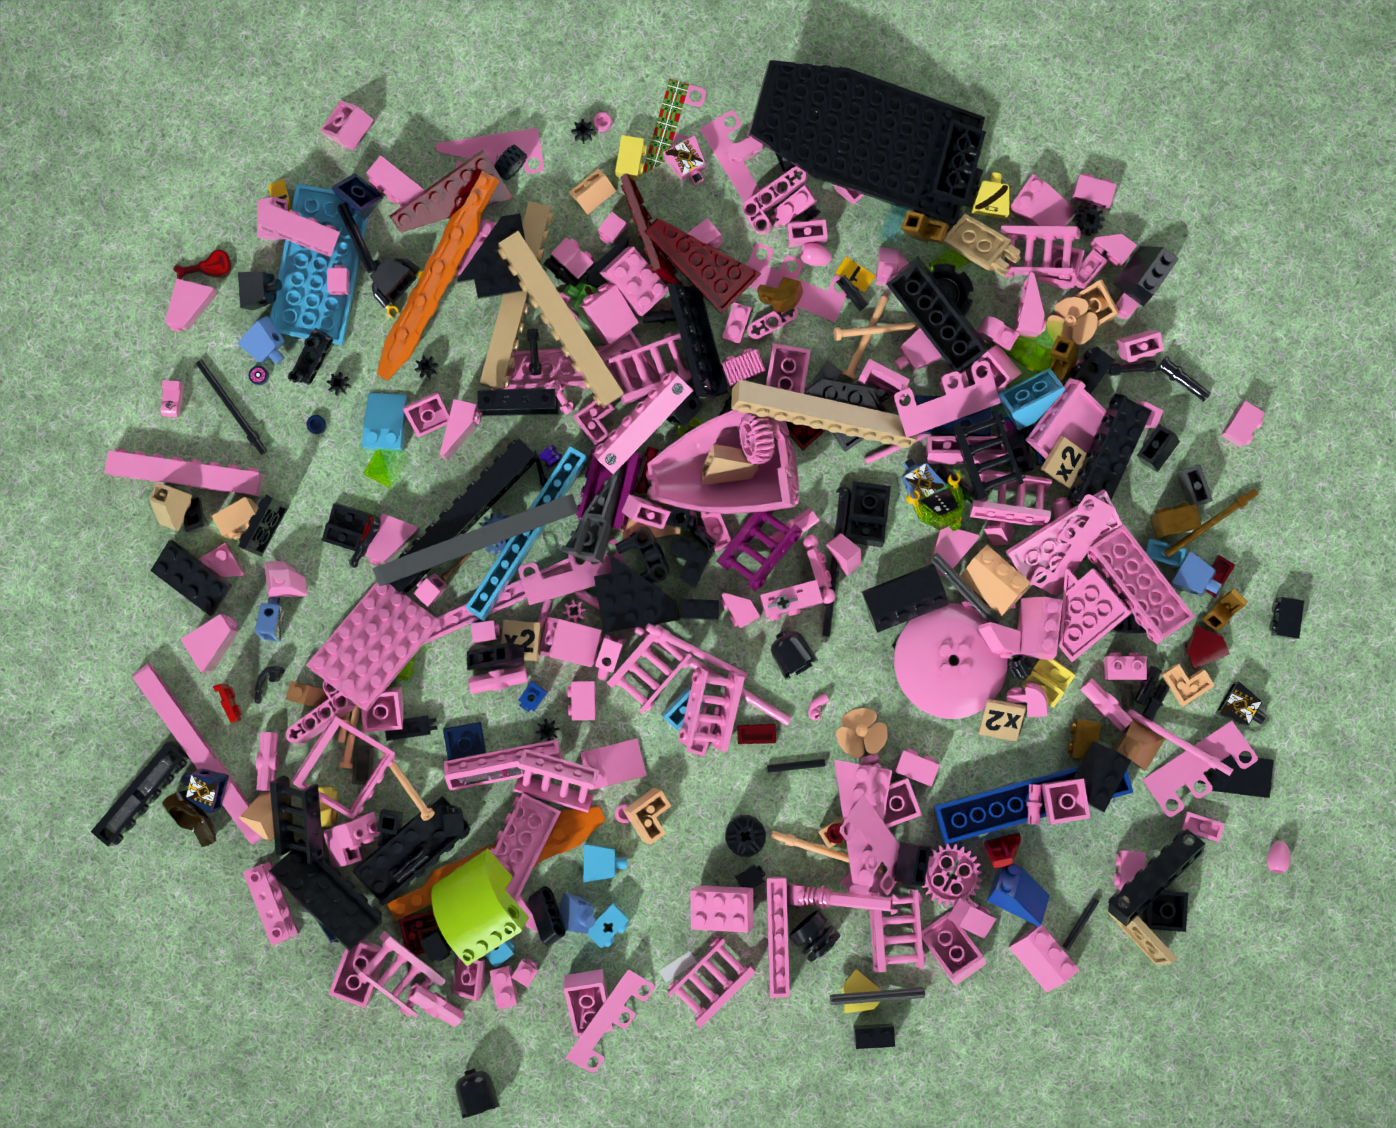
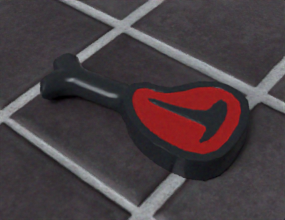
M370 515L365 524L359 545L349 560L352 568L358 567L365 548L372 542L379 530L381 521L376 515Z

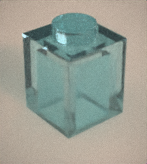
M888 212L879 238L896 244L905 218L897 212Z

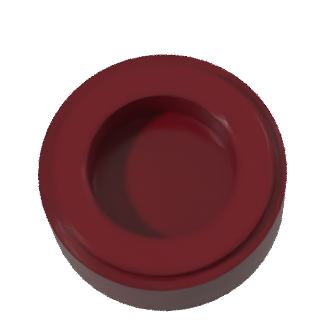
M840 823L832 824L827 829L828 839L835 844L845 841L840 833L842 825ZM844 827V833L847 835V829Z

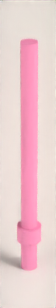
M650 623L647 624L645 630L658 636L657 638L661 641H668L727 672H736L744 676L745 679L747 678L748 673L671 635L670 631L664 628L659 629Z
M1130 708L1127 714L1131 718L1209 763L1208 766L1211 768H1217L1229 776L1234 769L1220 762L1221 759L1216 756H1210Z

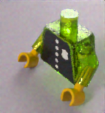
M956 473L957 481H953L951 475L948 477V483L954 489L948 487L921 500H918L920 494L916 490L912 492L915 499L910 494L906 496V501L914 505L913 509L922 523L933 526L937 530L949 527L952 531H956L961 527L960 521L965 510V498L962 488L958 484L961 479L959 473Z

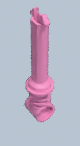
M801 884L787 885V904L816 905L821 910L834 905L891 911V915L899 911L893 909V900L899 901L896 895H892L891 898L832 892L826 885L818 888L807 887Z

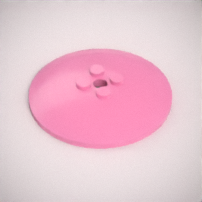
M948 603L949 605L909 620L904 626L895 646L894 669L903 693L917 708L935 717L958 719L980 712L985 708L987 698L993 700L996 698L1006 678L1008 658H1002L999 654L993 653L978 630L979 625L988 622L977 610L961 604ZM951 655H955L958 659V663L955 666L950 665L948 661Z

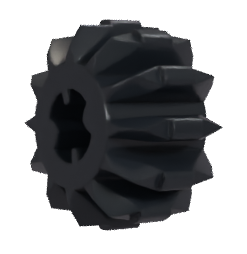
M1087 203L1085 207L1079 206V211L1073 212L1077 218H1073L1072 222L1077 223L1076 226L1080 228L1081 235L1084 232L1086 236H1090L1091 233L1095 235L1098 233V229L1103 228L1100 222L1104 221L1105 218L1099 216L1103 211L1097 212V205L1091 208L1090 203ZM1087 217H1090L1091 220L1087 223L1085 220Z

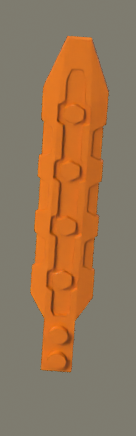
M484 171L481 172L465 204L451 216L433 255H430L424 272L415 288L409 294L407 303L398 320L394 322L388 333L377 370V375L388 381L411 357L421 339L420 335L439 305L440 298L454 278L460 261L474 241L479 231L481 214L500 181Z
M600 806L590 807L588 813L577 809L562 810L534 866L558 853L562 854L581 845L606 820ZM497 843L481 848L460 861L449 863L434 870L423 887L387 903L394 920L397 921L424 907L432 905V886L487 848L489 850L491 848L495 849Z

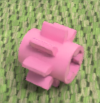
M572 600L570 606L565 604L567 611L562 613L568 614L569 617L566 621H570L572 618L577 624L578 618L585 619L582 616V612L587 610L581 609L582 602L577 605ZM578 607L579 615L571 616L572 612L570 609Z

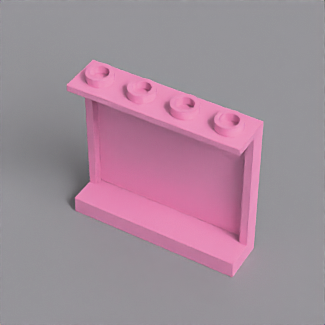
M1069 378L1064 385L1065 391L1047 409L1026 439L1045 459L1049 456L1060 436L1067 438L1086 453L1091 448L1094 435L1098 432L1101 420L1107 410L1084 389L1086 385L1082 381Z

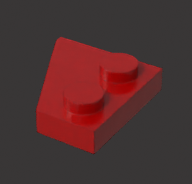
M228 684L213 686L215 692L219 691L222 699L220 703L230 723L241 721L242 711L240 706L235 704L234 697L236 695L232 686L229 687Z
M1020 833L983 841L993 868H1002L1013 864L1021 843Z

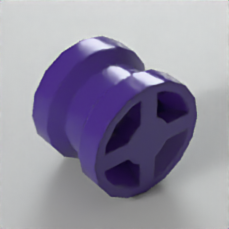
M554 445L549 446L539 455L542 460H545L548 468L563 458L561 453H557Z

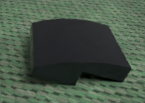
M336 502L333 503L322 541L356 551L365 524L371 514Z

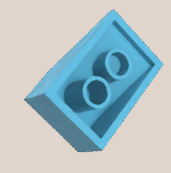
M1048 368L998 395L1005 412L1016 428L1021 430L1035 423L1065 391V388L1053 371Z
M368 394L362 447L365 450L404 452L406 414L402 407L407 405V395Z

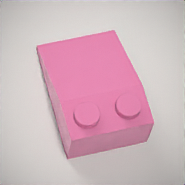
M1034 174L1029 178L1009 208L1010 212L1031 226H1066L1074 215L1073 212L1077 211L1049 184Z
M1030 272L1024 280L1013 330L1019 333L1018 337L1035 340L1038 335L1040 336L1044 332L1046 321H1044L1045 314L1034 273Z
M453 400L440 451V456L444 460H449L476 429V425L481 423L482 413H480L476 404Z
M638 738L580 753L583 766L599 770L594 789L647 776Z
M949 911L922 930L921 934L922 940L953 985L956 986L986 965V961L963 928L948 919L951 913Z
M603 969L564 975V992L575 1037L583 1034L608 998ZM613 1023L610 1024L605 1032L613 1031Z

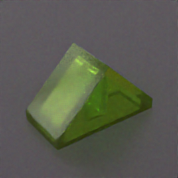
M380 449L376 450L363 475L391 489L393 487L383 452Z

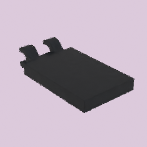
M1232 755L1220 761L1234 769L1230 776L1217 768H1211V777H1206L1212 785V791L1270 798L1274 760L1258 758L1257 762L1246 769H1242ZM1239 755V760L1242 763H1249L1252 759L1249 756ZM1198 781L1200 784H1206L1204 781Z

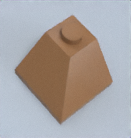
M1133 719L1124 730L1113 750L1131 759V763L1146 771L1166 738Z

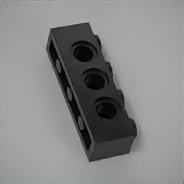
M1097 346L1092 349L1089 348L1083 355L1084 361L1082 364L1078 363L1071 372L1073 373L1071 378L1075 380L1081 379L1086 385L1084 389L1089 394L1093 392L1115 361L1114 358ZM1089 363L1094 365V373L1088 371L1087 366Z

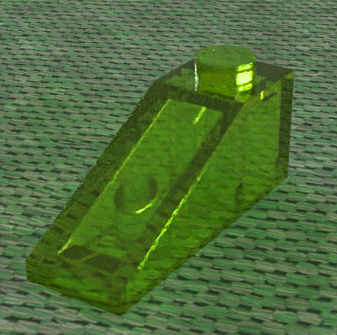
M1018 336L1010 351L1002 348L1009 357L1037 373L1048 369L1053 359L1050 354L1051 348Z

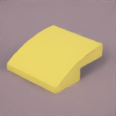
M1038 659L1031 670V674L1024 680L1021 686L1025 688L1026 682L1038 684L1045 691L1048 704L1054 708L1076 674L1055 659L1052 661Z

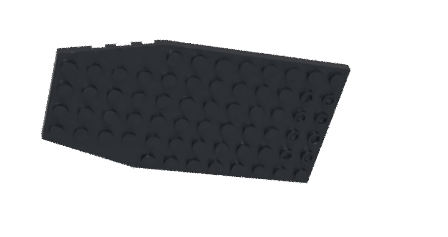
M770 60L767 64L748 135L814 178L912 212L925 214L927 217L954 226L957 224L961 206L967 204L986 131L982 130L985 120L984 116L847 67L838 68L828 65L817 66L807 63L796 64L794 62Z

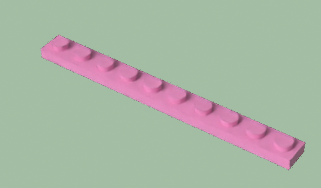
M569 558L539 572L541 579H546L573 571ZM534 573V574H532V575H530V576H527V577H525V578H526V579H533V578L535 577L536 573ZM521 580L507 585L489 615L527 599ZM467 604L437 617L441 624L423 645L480 620V618L467 611L465 608Z

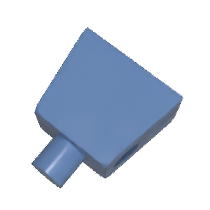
M268 316L257 320L237 343L261 363L271 358L278 365L285 358L278 350L284 344V339Z
M1189 552L1172 581V587L1203 597L1206 590L1217 594L1222 584L1213 580L1216 575L1215 569L1192 552Z
M563 893L559 912L565 931L587 934L589 928L595 924V918L593 917L594 906L579 895Z

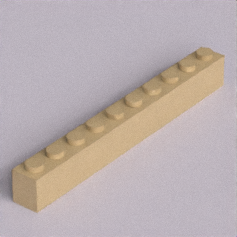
M528 201L522 223L525 241L536 259L542 261L544 255L542 246L543 242L548 240L549 231H547L548 224H552L554 213H551L550 206ZM528 291L505 294L502 297L480 379L482 387L504 390V387L508 388L510 376L507 375L509 370L514 367L515 358H513V353L518 351L520 340H518L519 332L523 333L525 326L523 317L524 314H528L530 304L527 303L530 296Z
M519 231L499 242L498 247L500 249H498V253L503 260H508L510 264L508 266L513 276L517 275L521 280L519 282L520 287L524 292L528 291L531 296L529 299L535 309L539 308L542 313L540 315L545 325L549 324L552 328V331H550L556 341L560 340L562 343L561 349L566 357L570 356L573 360L572 366L577 373L580 372L584 377L582 382L587 389L591 388L595 394L593 399L597 405H602L604 408L624 394Z
M739 380L732 388L731 409L738 410L741 413H752L759 417L775 418L777 421L807 425L814 429H825L832 433L839 432L851 437L857 436L865 440L880 441L883 444L898 445L901 448H909L917 440V434L906 438L900 416L744 380Z

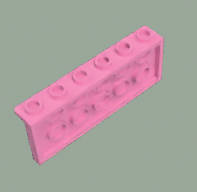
M1101 490L1093 495L1114 507L1105 490ZM1091 499L1086 500L1083 504L1085 511H1089L1094 507V501ZM1079 505L1006 551L1014 568L1027 580L1030 581L1039 567H1044L1051 572L1057 568L1071 547V544L1059 538L1060 533L1067 523L1072 522L1083 528L1090 518L1078 511ZM1116 510L1093 544H1096L1102 538L1123 526ZM1070 527L1065 531L1064 535L1067 539L1074 537L1076 533L1075 528ZM1039 572L1035 577L1036 582L1046 573Z
M1125 525L1089 548L1087 554L1090 562L1098 567L1100 575L1105 580H1108L1112 590L1121 597L1123 603L1134 614L1136 622L1147 631L1148 638L1157 645L1195 618Z
M522 793L521 797L517 795L512 805L515 809L512 814L508 813L504 821L506 827L504 831H499L495 839L498 842L495 849H490L492 854L513 877L505 890L516 902L561 811Z

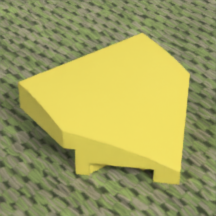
M857 969L853 970L844 982L843 988H841L842 993L881 991L879 987ZM880 1001L844 1004V1014L874 1010Z

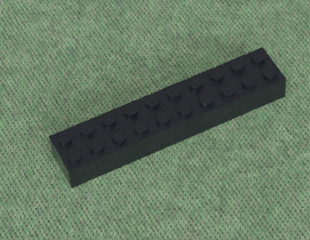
M520 439L511 441L506 447L508 450L503 455L500 453L493 460L494 464L490 468L486 467L480 473V479L477 482L472 481L466 488L467 492L463 496H457L452 502L454 505L449 510L445 509L439 515L440 519L436 523H431L425 529L427 533L422 538L420 536L412 542L413 547L409 551L405 550L398 558L467 533L538 460L537 455ZM432 568L389 584L400 594L406 595Z

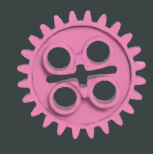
M946 844L945 849L938 845V852L931 849L933 855L929 856L925 886L921 887H927L928 889L925 891V894L932 893L930 899L933 901L938 898L937 904L939 905L944 901L945 907H948L949 902L954 907L959 898L968 900L970 899V894L976 896V893L973 891L974 888L980 889L976 883L982 881L978 875L983 872L977 870L981 864L974 863L977 858L976 856L969 857L971 854L970 850L964 853V846L957 850V844H953L952 849L949 844ZM944 857H949L951 861L948 867H942L941 860ZM956 859H958V864L955 866V869L953 870L954 862ZM967 865L968 872L966 875L959 874L960 866ZM953 870L955 878H950L946 891H943V888L949 879V877L946 874L947 872L951 873ZM936 875H941L943 878L940 885H934L933 878ZM954 883L960 884L961 888L958 893H952L951 886Z

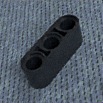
M543 886L530 895L528 901L543 944L551 946L564 937L566 932L553 891L549 887Z

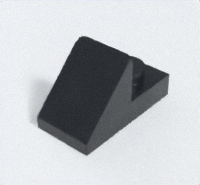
M199 497L191 499V505L185 512L184 528L186 532H192L209 525L204 516L202 502Z

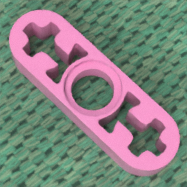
M795 306L791 309L794 310L793 317L789 315L783 317L784 322H782L781 317L777 314L779 312L774 311L754 321L748 327L749 337L753 340H759L794 321L798 315L797 307ZM770 317H775L778 319V325L771 327L768 325L767 320ZM764 321V325L768 329V331H765V328H763L759 332L760 335L757 336L756 333L752 334L751 332L753 331V327H762L763 324L761 322Z

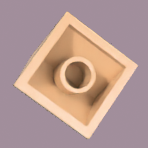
M1102 279L1072 296L1085 299L1088 302L1089 308L1086 313L1093 312L1097 315V327L1114 319L1119 314Z
M262 791L239 818L268 843L274 838L270 791Z

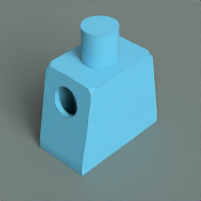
M584 844L583 882L614 878L616 869H627V857H616L615 848Z

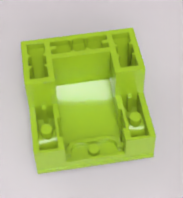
M488 848L432 886V907L439 929L449 946L466 966L522 932L529 919V916L505 890L513 877Z

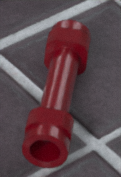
M647 447L645 453L646 461L641 481L637 484L636 492L647 494L649 488L646 471H648L647 464L657 456L658 449Z

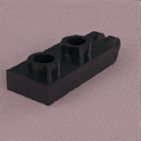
M428 715L403 719V729L385 731L386 741L430 735V731L437 730L438 726L430 727L429 723L437 722V719H429Z

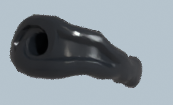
M267 667L259 674L255 687V703L260 704L262 701L261 694L265 678L269 675L270 682H279V674L285 673L283 667Z

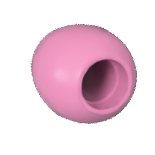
M811 242L803 245L800 258L808 265L824 266L830 263L832 255L824 246Z
M1276 841L1268 851L1267 866L1272 872L1285 873L1291 863L1290 850L1284 841Z

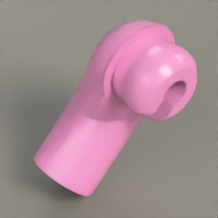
M825 693L809 703L808 715L814 721L820 719L821 706L829 701Z

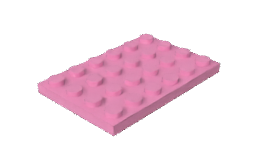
M376 582L306 666L367 712L441 622L408 596L400 594L392 585L386 584L379 587L378 582Z

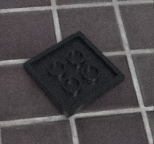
M268 495L260 500L258 504L259 509L250 518L249 527L240 536V543L238 547L261 557L289 508L288 505Z

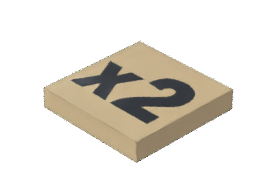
M1060 436L1041 469L1064 486L1070 488L1085 461L1086 452L1067 438Z
M503 620L501 644L513 643L524 645V660L538 662L542 623Z
M987 698L978 731L979 735L1017 742L1026 709L1025 706Z

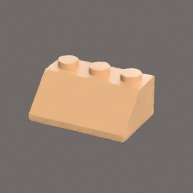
M988 545L973 558L960 575L961 579L974 593L1001 616L1026 593L1031 583Z

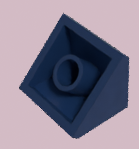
M356 173L333 185L331 188L337 197L364 220L384 198Z

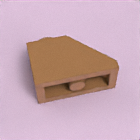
M297 681L290 682L286 700L316 708L329 699L324 689Z

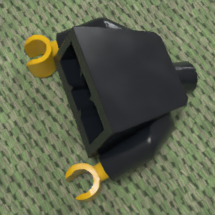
M388 257L382 263L379 260L374 261L377 268L370 275V278L373 281L371 286L374 298L383 308L387 309L388 316L394 318L390 314V310L394 308L399 313V309L391 306L390 302L394 304L417 279L415 275H418L420 279L424 271H420V268L408 259L395 258L392 260Z

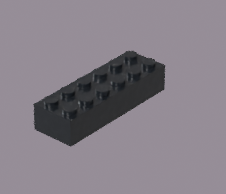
M919 256L887 279L886 285L954 372L961 371L987 352L988 345Z

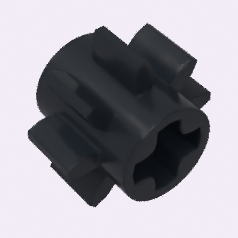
M584 119L580 123L574 122L576 129H572L571 132L572 134H577L574 138L575 141L581 140L583 144L588 139L592 141L591 134L595 133V129H590L592 122L590 121L587 124L584 122ZM583 128L586 130L585 134H581Z
M422 355L421 361H415L418 364V368L414 370L416 372L421 371L419 376L421 379L425 375L430 380L433 373L438 374L435 371V367L439 365L438 363H432L434 360L432 356L426 359ZM429 364L431 368L424 371L423 365L427 366Z
M339 372L338 376L331 374V380L326 381L331 385L328 390L330 392L335 390L336 396H339L342 392L346 395V389L351 388V385L347 384L350 378L348 376L343 378L342 372ZM338 380L341 382L342 385L340 388L337 387L336 382Z
M1022 655L1011 659V666L1008 667L1013 678L1024 679L1031 674L1030 669L1033 668V665L1028 657L1024 658Z
M545 719V724H537L540 730L535 733L541 734L540 741L544 738H547V741H551L550 737L552 736L558 738L555 731L560 728L553 726L555 720L550 724ZM546 725H548L549 728L553 729V732L549 733L550 736H547L546 733H543V729H546Z

